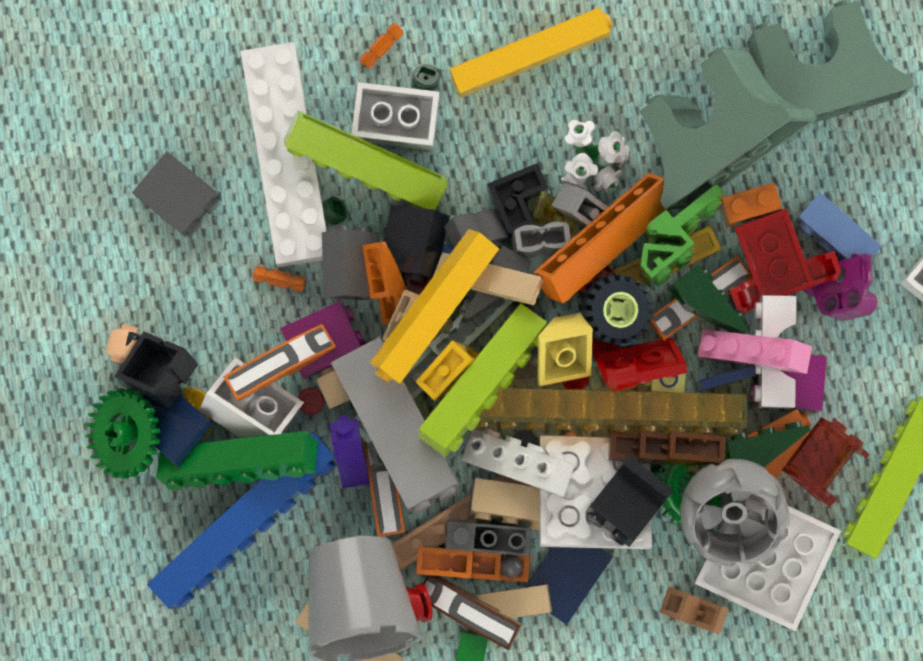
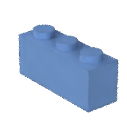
M819 193L795 219L799 223L798 229L808 237L813 235L820 241L818 246L824 252L834 251L840 261L851 258L853 253H868L873 258L882 247L822 193Z

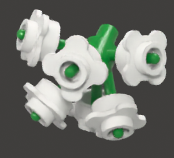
M577 120L570 121L568 124L569 133L566 135L565 140L568 144L574 145L577 155L573 157L572 161H568L565 164L567 173L565 178L561 177L560 180L563 183L565 182L587 191L588 188L585 186L587 177L596 175L594 181L597 183L594 188L596 192L602 189L606 191L614 189L618 185V178L623 172L621 170L615 172L611 166L603 169L596 159L600 154L607 163H618V167L621 168L622 163L628 161L631 153L629 145L625 144V138L621 137L618 131H613L610 136L601 138L598 145H593L591 142L593 138L592 131L595 129L594 123L592 121H587L586 123L578 122Z

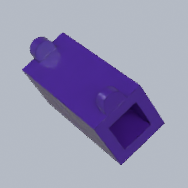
M341 415L338 417V422L330 423V431L342 488L370 484L357 419L349 420L348 416Z

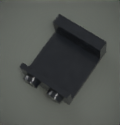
M629 455L585 513L589 515L588 519L592 524L599 528L603 526L608 530L615 542L620 545L626 544L630 547L673 492V489Z

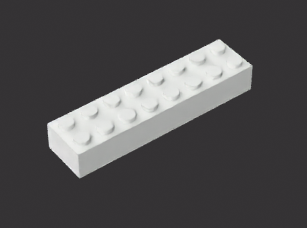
M294 42L240 51L276 265L280 268L323 260L322 232H327L328 230L323 212L317 166L312 162V158L305 155L297 157L289 153L287 147L284 146V138L297 110L308 115L297 48Z

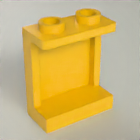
M452 340L416 380V383L434 401H439L443 395L446 396L479 353L471 346Z

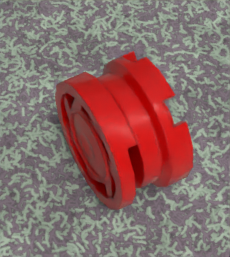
M422 583L414 585L412 589L406 587L417 623L420 620L422 622L431 621L433 610L426 587Z

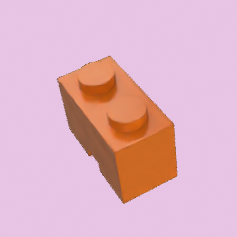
M775 183L722 197L720 205L726 228L761 218L782 209Z

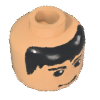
M122 324L121 329L114 328L110 331L105 351L111 356V361L124 362L141 334L137 333V327Z

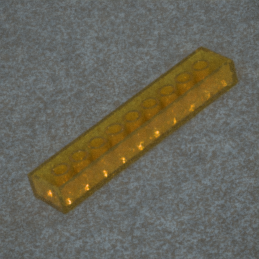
M501 388L496 394L498 396L496 402L489 410L485 408L479 415L481 419L474 429H489L490 424H500V429L517 430V425H528V430H544L545 425L555 426V431H572L573 426H583V431L599 432L601 427H610V432H626L628 427L637 428V433H640V431L656 432V428H665V433L670 431L684 432V429H692V433L708 435L712 433V430H720V435L740 434V430L747 428V394Z

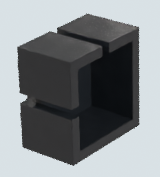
M143 331L114 377L125 389H132L135 393H141L144 399L170 409L182 391L180 384L187 383L198 363L185 348L169 341L164 342L163 339Z

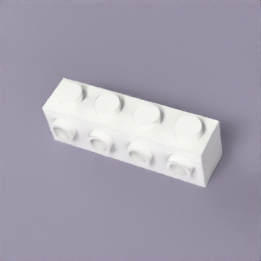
M486 428L483 433L472 430L461 461L547 492L564 496L575 466L565 461V455L550 450L549 455L544 454V448L528 443L527 448L520 446L521 440L507 435L505 440L499 438L500 433Z

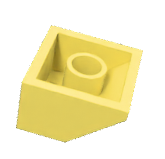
M580 312L554 317L538 336L539 386L591 376L593 329Z

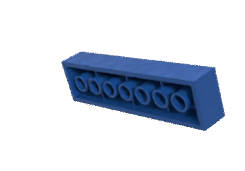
M312 432L309 434L318 441L315 473L304 474L300 478L284 476L279 477L277 480H259L147 584L168 609L185 607L195 597L192 592L197 588L200 590L207 587L215 579L212 574L217 569L220 571L222 569L225 570L236 560L233 555L238 550L241 552L245 551L256 541L253 537L259 531L265 533L276 523L274 517L279 512L285 514L297 503L294 500L295 497L300 493L302 495L309 493L317 485L314 480L320 474L327 476L336 468L335 454L316 433Z

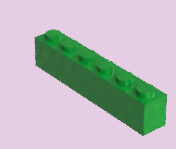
M306 431L197 443L179 466L172 463L160 452L156 479L165 484L170 490H182L183 487L204 488L209 484L229 485L230 482L237 481L252 483L256 479L277 480L279 477L284 476L300 478L304 474L315 473L318 441Z

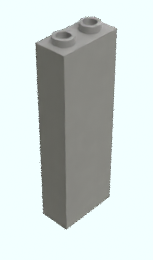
M378 337L336 359L331 364L408 511L412 512L415 510L416 513H420L431 506L430 502L438 497L444 500L456 493L455 488L459 487L444 456L419 439L418 429L425 420L404 381L402 380L399 384L390 380L387 383L375 374L377 368L370 364V361L384 344L381 338Z

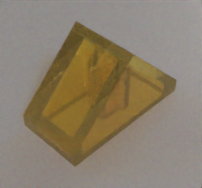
M541 191L532 217L533 222L543 226L551 222H564L569 224L570 235H572L575 223L551 206L556 198L555 196Z

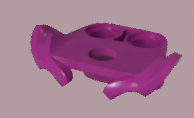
M868 253L851 254V258L838 261L840 268H844L846 272L841 282L836 280L828 281L803 290L806 294L815 297L821 314L839 321L851 320L872 314L878 302L875 294L867 291L868 286L872 285L873 282L872 255Z

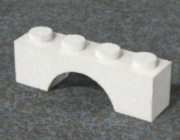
M796 296L760 297L759 302H755L754 317L759 319V330H755L754 335L777 338L783 330L796 324ZM754 365L755 373L758 374V385H754L753 398L754 402H758V408H795V379L787 376L781 370Z

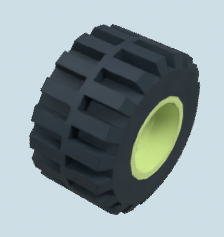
M605 275V277L595 279V283H589L586 287L588 291L582 293L580 298L583 299V303L579 304L578 310H582V316L592 327L593 338L610 344H628L632 342V339H639L642 336V331L648 330L647 321H652L653 318L649 311L654 309L653 303L648 301L651 298L650 293L644 291L645 286L642 283L636 282L635 278L625 275Z

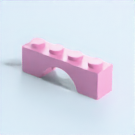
M703 329L698 357L718 363L733 365L745 363L807 374L812 346L791 339Z

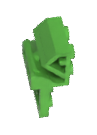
M717 184L674 218L665 210L647 225L645 238L648 243L643 244L640 277L649 288L655 284L658 287L671 277L669 274L673 269L677 267L680 270L692 260L691 256L693 255L695 243L688 235L699 227L697 223L704 217L710 219L720 210L719 206L722 203L723 191Z

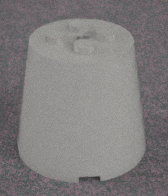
M357 535L325 543L309 553L308 651L310 658L316 661H337V657L350 656V661L367 660L403 651L411 647L410 641L419 642L421 640L420 629L392 542L389 539L378 536Z

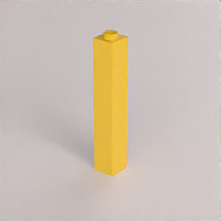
M599 7L450 68V75L459 97L462 98L609 37L610 29L613 26L608 14H603Z
M468 229L370 361V364L377 368L375 374L388 383L390 380L399 384L402 382L498 252L499 248L480 232Z

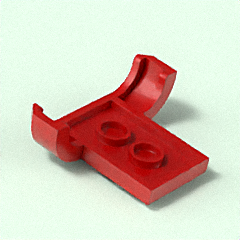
M787 208L734 227L753 278L729 289L736 309L741 312L748 313L754 309L755 302H759V298L762 296H788L824 282L837 280L840 275L841 268L834 251L805 259Z
M592 337V356L605 385L615 392L636 388L637 383H648L651 380L664 377L674 378L679 374L687 373L686 362L673 337L620 348L618 344L601 342V340Z

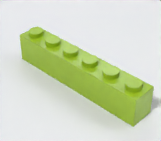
M298 110L284 138V146L287 147L289 153L297 157L305 155L312 158V162L322 168L330 166L337 169V173L347 179L355 177L361 180L365 187L372 190L382 189L387 192V196L394 200L401 201L404 199L411 202L412 207L435 210L448 185L446 176Z
M520 303L418 429L419 439L444 457L450 451L456 452L463 443L464 439L462 436L466 431H472L478 425L481 419L479 415L485 408L489 410L498 398L496 394L502 387L506 389L515 377L513 375L518 367L523 368L531 358L530 352L535 346L538 347V336L546 328L548 322Z
M922 396L908 403L904 412L907 415L904 424H898L892 435V439L895 441L891 449L886 448L880 458L879 463L883 465L879 473L874 472L867 484V487L870 488L866 498H860L855 507V512L858 514L854 522L849 521L842 533V536L845 537L843 544L872 559L878 558L923 469Z

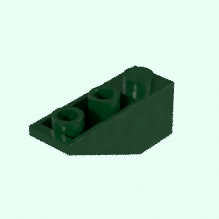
M699 264L668 287L684 310L730 333L745 334L749 331L746 326L748 323L745 317L739 311L735 312L729 304L731 301L728 295L723 290L716 288L712 282L714 279L711 273L706 268H701Z
M801 421L785 424L786 430L775 432L774 427L757 430L758 436L749 438L747 433L730 436L731 441L725 443L728 459L752 461L765 467L811 430L810 425L802 426Z

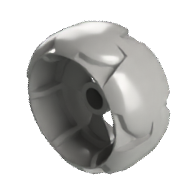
M728 459L718 466L709 464L702 468L689 481L680 503L681 525L688 542L692 543L697 552L705 559L724 566H734L736 563L751 564L767 557L778 547L789 521L786 495L779 481L761 465L743 459ZM752 493L758 495L761 502L768 505L764 515L765 520L762 523L746 517L745 500ZM719 494L721 508L705 504L708 500ZM724 520L729 524H739L741 531L737 532V534H725L711 530V528Z

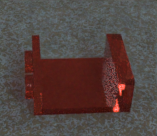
M821 417L782 471L813 498L831 508L837 498L827 488L853 453L865 459L870 454L862 448L864 443L852 434L848 436L845 433L847 428L835 419L830 422Z

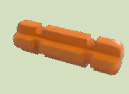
M392 23L386 29L387 33H383L369 47L370 51L365 52L360 57V63L364 67L371 69L377 63L376 59H380L394 45L393 41H397L403 35V30L397 24Z
M256 266L253 272V280L263 283L267 281L268 285L285 289L292 287V290L303 292L306 286L305 276L295 275L293 277L292 273L275 269L267 271V268L262 266Z

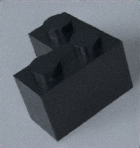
M538 163L487 184L488 193L495 209H497L509 238L517 228L525 225H534L525 202L548 192L547 183Z

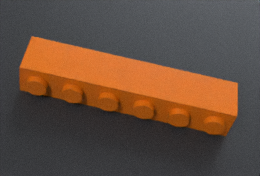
M648 172L534 271L535 275L541 276L544 280L541 288L547 298L562 304L565 303L579 289L589 283L604 267L610 265L612 260L620 253L628 249L636 239L646 233L647 225L665 211L660 201L664 187V177Z

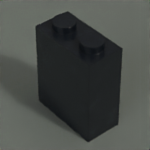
M391 205L384 241L399 268L402 279L404 276H409L408 279L411 281L424 283L425 278H433L442 255L447 233L444 226L449 222V215L434 209Z

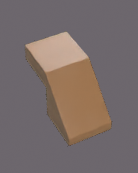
M668 587L659 613L720 635L729 608Z

